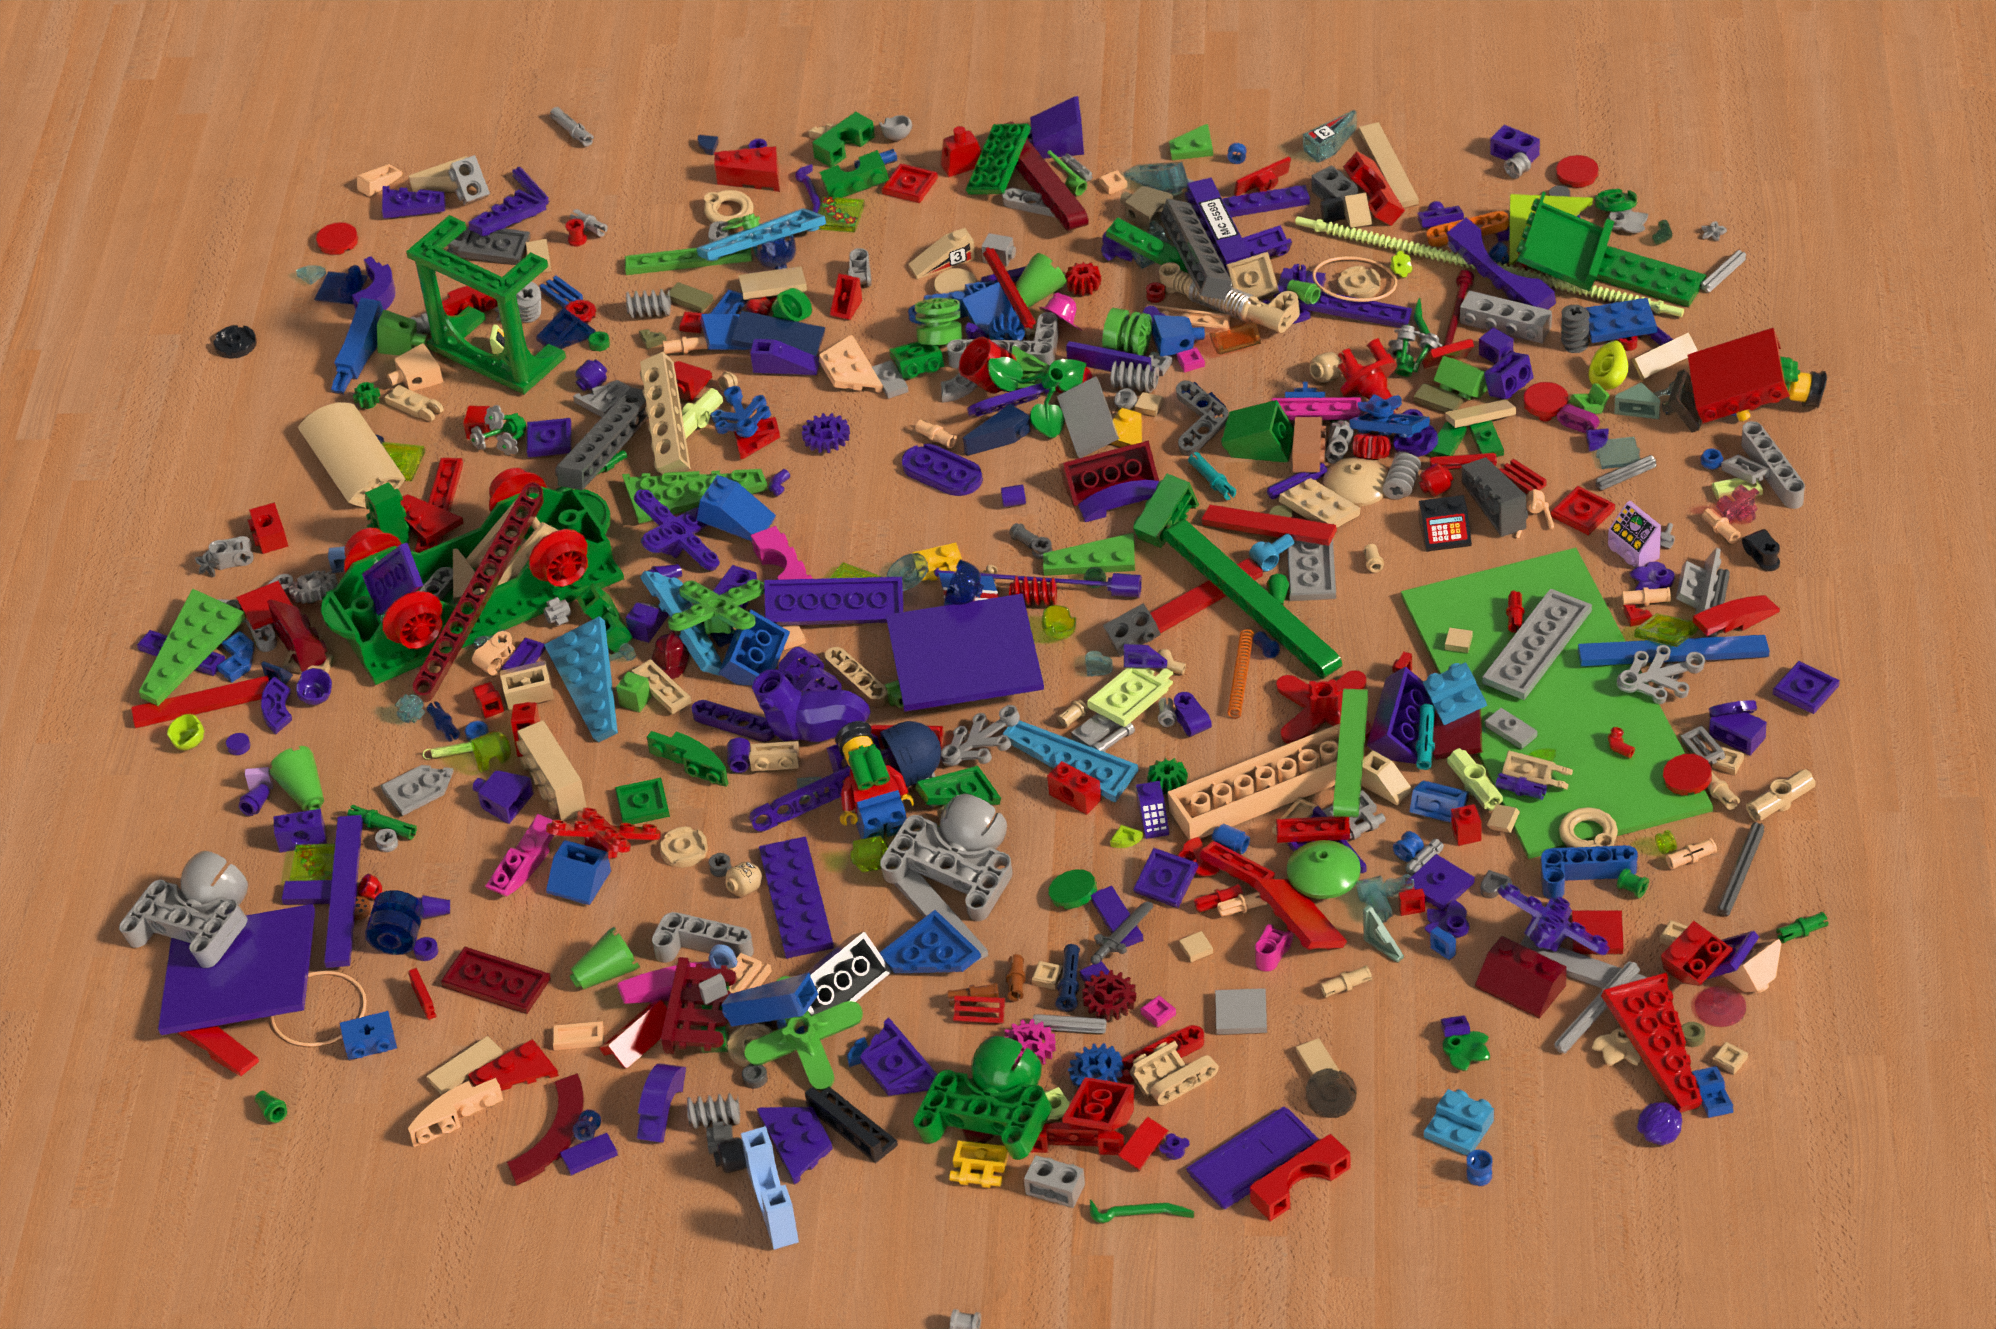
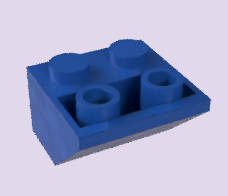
M564 840L553 857L546 892L590 905L611 872L608 852Z

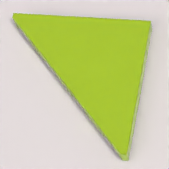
M1510 194L1509 266L1514 265L1518 259L1517 247L1521 239L1524 240L1521 236L1525 226H1529L1526 224L1530 212H1534L1530 210L1535 198L1539 199L1541 195ZM1545 196L1543 203L1578 216L1582 210L1592 205L1593 198Z

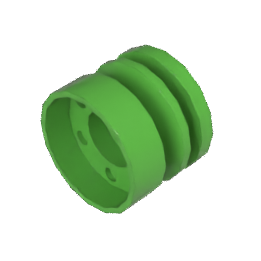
M932 298L917 302L915 304V312H917L915 319L919 322H924L916 327L917 342L924 345H945L952 340L962 339L961 323L953 321L960 318L961 314L958 311L960 309V301L951 298Z
M1112 308L1104 324L1103 348L1145 356L1152 333L1151 315L1146 313L1140 314L1134 311L1130 316L1128 310Z

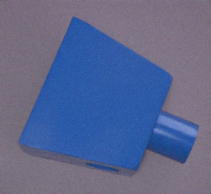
M1153 315L1152 336L1160 356L1174 355L1193 349L1194 340L1205 339L1204 327H1192L1188 317Z

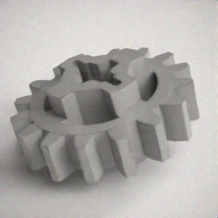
M325 570L321 572L313 571L310 574L301 575L297 578V582H292V586L288 588L292 601L295 600V603L302 601V604L306 602L314 603L317 600H322V597L326 596L325 592L336 588L338 581L335 573L332 574L331 571L325 573Z

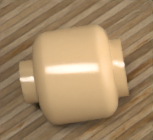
M1333 352L1317 355L1310 363V374L1320 383L1335 380L1341 376L1338 365L1342 361Z

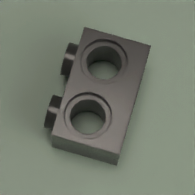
M1332 165L1311 175L1312 192L1322 201L1328 197H1341L1344 204L1345 196L1358 193L1356 184L1351 182L1341 171H1338Z
M1144 603L1103 625L1110 642L1120 657L1124 655V644L1143 645L1161 635L1155 620Z

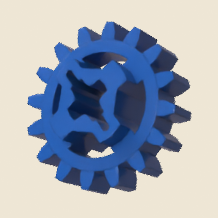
M1094 1043L1092 1049L1088 1050L1087 1047H1083L1084 1052L1082 1054L1076 1052L1077 1060H1070L1071 1068L1068 1069L1073 1085H1076L1079 1089L1085 1077L1117 1082L1116 1077L1123 1076L1121 1070L1124 1069V1064L1119 1051L1116 1052L1113 1046L1107 1048L1106 1044L1103 1043L1100 1048H1097Z

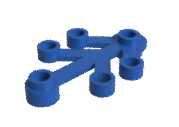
M732 386L724 391L726 401L733 405L736 413L725 412L720 409L711 413L712 420L716 423L715 427L718 434L736 431L738 436L745 438L754 435L758 429L757 423L761 419H767L771 416L769 406H766L767 402L764 395L755 396L744 410L741 403L743 394L739 386ZM757 409V413L752 418H749L750 415ZM726 420L738 421V422H737V423H728Z

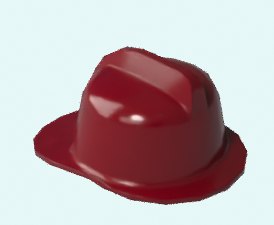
M670 630L669 634L662 635L657 639L651 660L673 680L684 673L690 652L679 635L675 634L674 630Z

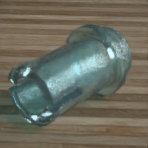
M1409 874L1396 879L1389 878L1383 884V892L1386 896L1397 897L1399 892L1411 890L1414 887V880L1405 881L1411 878Z

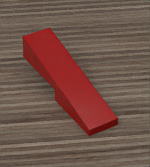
M218 1026L178 1032L180 1036L206 1050L212 1060L239 1076L244 1075L260 1062L256 1055Z

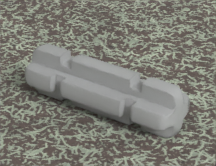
M1070 154L1061 157L1062 162L1086 182L1092 179V172Z
M1433 839L1429 846L1423 848L1414 857L1415 859H1412L1406 865V872L1413 876L1435 854L1438 855L1442 851L1443 843L1439 839Z

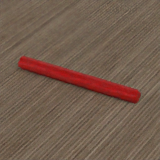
M985 248L986 251L983 252V256L1017 316L1019 315L1024 328L1032 329L1036 321L995 249Z

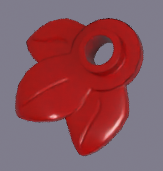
M1196 837L1188 840L1184 844L1183 850L1177 856L1196 862L1198 864L1196 874L1199 876L1217 874L1219 868L1213 867L1208 862L1200 859L1201 850L1205 848L1202 847L1201 839Z

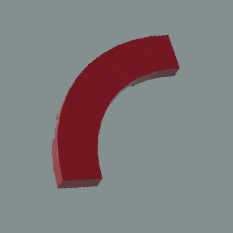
M578 1073L554 1081L558 1093V1108L550 1129L533 1148L507 1162L516 1186L544 1172L545 1167L554 1160L560 1159V1152L567 1150L574 1141L583 1120L584 1093Z

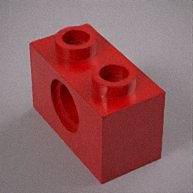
M275 502L249 509L251 519H247L251 532L255 531L252 534L255 546H260L262 554L289 547Z
M1063 761L1047 775L1049 795L1086 815L1101 801L1100 781Z

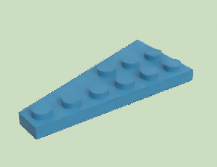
M599 616L544 644L593 739L597 742H601L618 733L605 620Z

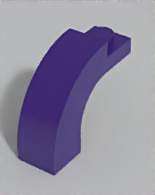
M370 256L364 259L367 275L373 283L366 289L352 295L355 311L361 298L381 301L384 310L389 308L395 298L396 289L390 266L388 264L382 266L380 262L377 263Z
M658 1063L652 1068L646 1079L639 1103L638 1113L640 1114L637 1139L664 1142L670 1104L677 1092H683L686 1067Z

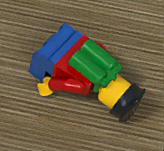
M1780 356L1785 384L1790 394L1789 399L1802 402L1803 407L1814 405L1816 408H1819L1827 383L1826 372H1800L1797 361H1793L1789 357ZM1777 400V401H1774V402H1770V403H1778V402H1780V400ZM1758 407L1732 415L1737 416L1738 420L1742 422L1751 416L1749 410L1753 411Z
M854 721L843 726L835 737L840 754L845 757L848 765L851 767L849 769L850 776L845 778L841 790L842 810L845 812L840 816V823L846 826V819L850 816L851 824H856L862 843L867 844L884 839V830L887 837L896 835L907 819L902 801L909 799L913 806L914 800L912 796L907 794L908 789L902 774L890 765H885L880 750L874 744L871 726L864 721ZM855 809V812L858 814V819L857 816L854 813H852V810Z

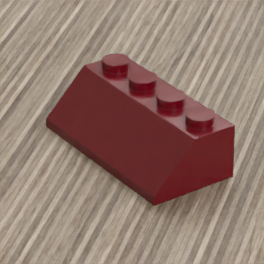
M1149 440L1059 464L1063 483L1073 506H1077L1091 495L1117 484L1138 480L1159 481Z

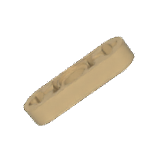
M1203 1056L1158 1081L1152 1087L1150 1094L1159 1105H1165L1213 1078L1218 1072L1219 1066L1210 1056Z

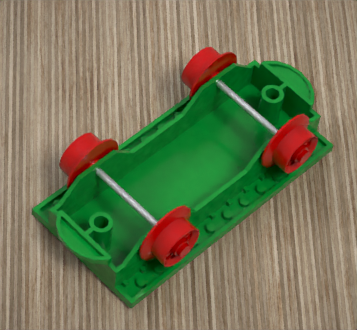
M521 468L506 469L499 473L491 482L489 487L490 514L480 528L423 552L411 551L424 585L439 568L450 567L453 569V549H458L466 559L514 503L526 484L534 482L542 487L544 502L536 517L540 523L544 522L558 531L552 532L541 539L533 548L529 560L515 579L496 586L462 648L544 614L543 608L548 607L546 602L556 597L560 601L565 599L569 603L577 600L576 598L592 583L602 589L624 579L623 572L613 559L610 541L605 535L610 526L611 514L606 501L602 497L584 489H570L563 493L548 489L543 478L535 473H528ZM530 493L528 496L535 499L539 495L537 493ZM530 526L526 535L524 536L526 540H528V538L535 531L532 528V526ZM366 528L353 534L347 541L345 546L346 558L344 560L345 575L336 588L325 592L326 596L322 597L321 613L325 624L334 633L346 638L374 684L378 685L424 664L458 603L454 604L453 588L441 601L434 595L439 591L425 592L418 589L416 592L408 593L397 599L387 609L385 614L378 616L362 573L401 545V542L390 533H383V531L377 528ZM465 608L462 613L468 615L474 610L472 608ZM455 627L451 630V632L453 634H459L462 632L463 629L460 627ZM446 646L443 647L440 650V652L446 654L449 653L452 650V648Z

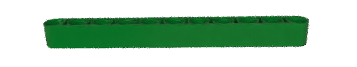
M1181 519L1163 531L1165 540L1173 549L1222 590L1227 597L1317 677L1324 679L1342 667L1343 663L1340 656L1187 520Z

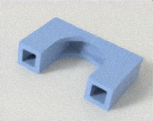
M766 1126L741 1133L748 1174L773 1248L778 1249L799 1243L792 1202L786 1185L781 1186L773 1148Z

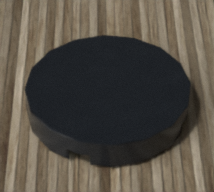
M231 325L216 334L213 344L218 355L233 359L246 356L256 347L257 339L253 329L250 327Z

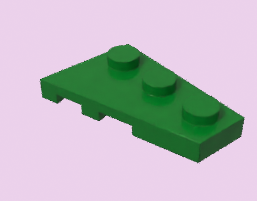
M979 766L918 781L915 787L926 805H947L954 796L961 794L973 795L991 805H1000L1001 802L1000 795Z

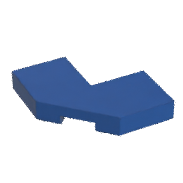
M241 631L222 642L223 648L232 656L217 665L218 672L231 683L250 671L255 650L254 642Z

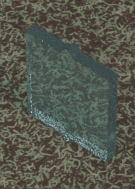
M1635 437L1608 439L1607 443L1597 450L1596 457L1599 458L1601 469L1623 467L1640 460V448H1637Z

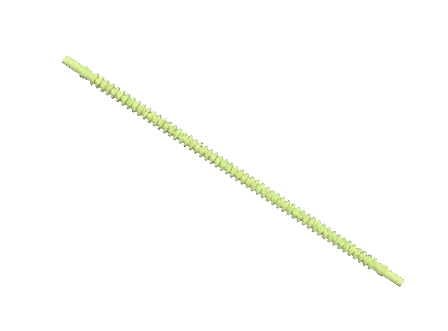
M1297 216L1295 221L1296 225L1312 228L1315 232L1325 231L1328 235L1332 233L1333 236H1336L1338 234L1340 238L1342 236L1345 239L1350 237V240L1355 238L1357 242L1359 240L1362 243L1367 241V244L1373 243L1374 246L1378 244L1379 247H1382L1384 245L1386 249L1388 247L1391 250L1396 248V251L1402 250L1404 253L1407 251L1408 254L1413 252L1415 256L1417 254L1420 257L1425 255V258L1430 256L1432 260L1437 258V261H1440L1442 259L1444 263L1446 261L1449 264L1454 262L1455 265L1460 264L1461 267L1466 265V268L1472 266L1473 270L1476 269L1472 264H1467L1459 253L1455 254L1453 251L1449 253V250L1443 251L1442 248L1437 250V247H1434L1432 249L1430 245L1426 247L1425 244H1422L1420 246L1419 243L1414 244L1413 241L1408 243V240L1402 242L1401 238L1397 240L1396 237L1391 239L1390 236H1387L1385 238L1384 234L1379 236L1378 233L1373 235V232L1368 233L1367 230L1362 232L1361 229H1358L1356 231L1355 227L1350 229V226L1345 228L1344 225L1339 227L1338 223L1333 225L1332 222H1329L1328 224L1321 219L1315 221ZM1501 262L1497 264L1515 275L1540 279L1546 285H1549L1550 288L1555 286L1556 290L1558 288H1561V291L1567 289V292L1572 290L1574 294L1579 292V295H1582L1584 293L1586 297L1588 295H1591V298L1596 296L1598 300L1603 298V301L1609 299V302H1623L1645 298H1639L1638 295L1633 297V294L1628 296L1626 292L1621 294L1620 291H1617L1615 293L1614 289L1611 291L1608 288L1603 290V287L1597 288L1596 285L1591 287L1590 291H1587L1553 276L1549 277V274L1543 275L1542 272L1537 274V271L1532 273L1530 269L1525 271V268H1522L1520 270L1518 266L1514 268L1513 265L1508 267L1507 264H1504L1502 266ZM1648 298L1651 310L1657 314L1667 313L1682 317L1684 314L1683 308L1666 305L1664 301L1660 300L1658 302L1651 301Z

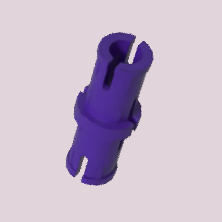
M1499 773V777L1496 779V788L1515 792L1518 796L1526 795L1543 800L1546 795V785L1528 781L1525 777L1517 778Z

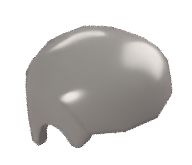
M904 115L894 116L890 119L885 118L884 124L879 122L885 138L892 141H899L907 137L913 126L910 118Z

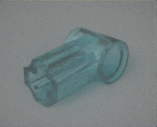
M1382 876L1357 881L1356 887L1360 901L1365 902L1366 906L1371 905L1382 923L1387 922L1392 917V909L1386 897V887Z

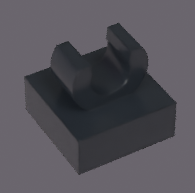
M1328 197L1320 202L1323 222L1329 223L1345 219L1341 197Z

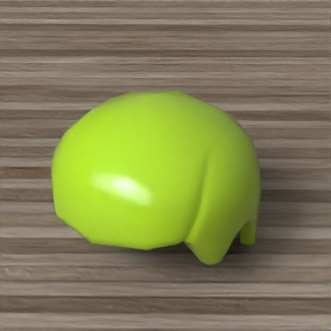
M184 714L177 717L170 724L167 735L177 749L186 751L200 744L205 730L195 715Z

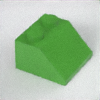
M1443 356L1434 377V381L1441 383L1440 388L1450 392L1453 389L1458 390L1459 396L1471 400L1472 396L1480 398L1488 390L1484 375L1486 371L1462 361Z

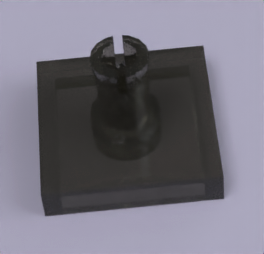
M1684 369L1677 372L1669 400L1662 403V410L1667 416L1676 412L1693 433L1700 430L1702 420L1696 409L1691 376Z

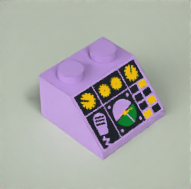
M1629 501L1608 530V546L1634 568L1646 567L1649 562H1654L1660 558L1661 525L1633 502Z

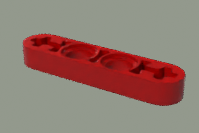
M1196 1025L1187 1026L1123 1058L1124 1069L1121 1070L1123 1076L1118 1077L1119 1080L1124 1083L1135 1082L1129 1073L1134 1065L1133 1061L1143 1054H1146V1056L1153 1054L1154 1049L1164 1042L1170 1044L1175 1041L1178 1045V1050L1176 1051L1181 1058L1199 1050L1205 1042L1203 1029Z

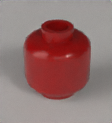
M1436 463L1421 472L1420 478L1422 481L1418 482L1424 494L1429 492L1431 496L1437 497L1451 488V482L1454 479L1446 465L1441 466Z

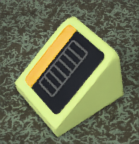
M493 325L489 338L492 354H499L505 346L504 333L497 325Z

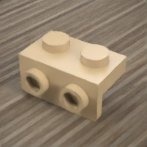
M798 741L751 744V752H749L751 771L799 768Z
M1175 1041L1170 1044L1164 1042L1154 1049L1153 1054L1149 1056L1143 1054L1133 1061L1134 1065L1129 1073L1145 1098L1151 1095V1089L1158 1081L1186 1066L1176 1051L1178 1045Z

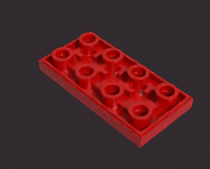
M1288 879L1256 880L1254 888L1259 892L1260 898L1272 907L1273 913L1285 922L1287 929L1299 938L1300 944L1308 950H1313L1314 948H1324L1327 950L1331 948H1344L1347 940L1308 896L1301 894L1293 888Z

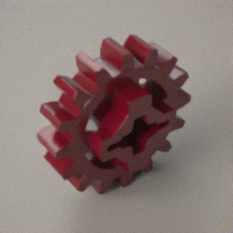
M1110 970L1107 975L1100 971L1099 977L1092 974L1091 982L1085 981V989H1082L1083 1005L1085 1007L1088 1006V1013L1096 1012V1018H1100L1103 1015L1106 1021H1109L1110 1016H1114L1116 1020H1119V1014L1127 1016L1128 1009H1134L1137 995L1135 992L1136 986L1131 984V978L1123 979L1122 972L1113 975V970Z

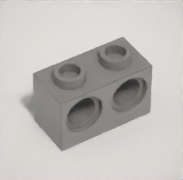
M475 155L450 165V170H448L452 182L455 181L458 188L456 189L459 201H463L464 205L487 198L490 195ZM466 167L469 170V175H461L459 168ZM473 186L477 194H468L466 188Z
M1035 1155L1024 1177L1026 1195L1074 1208L1085 1186L1084 1169L1074 1164H1065L1052 1158Z

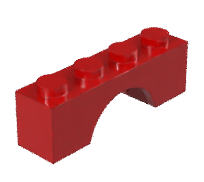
M1356 151L1343 168L1350 179L1357 183L1370 197L1371 200L1368 202V206L1374 217L1392 226L1404 213L1405 209L1374 160Z
M1331 1133L1324 1138L1316 1140L1312 1146L1303 1152H1298L1291 1160L1275 1167L1265 1177L1257 1179L1250 1186V1202L1271 1222L1290 1209L1289 1191L1298 1181L1310 1177L1332 1181L1351 1168L1350 1151Z

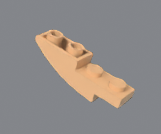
M491 1079L473 1088L470 1082L467 1081L433 1101L408 1127L413 1146L416 1147L441 1135L450 1133L461 1127L459 1119L503 1101L497 1079Z

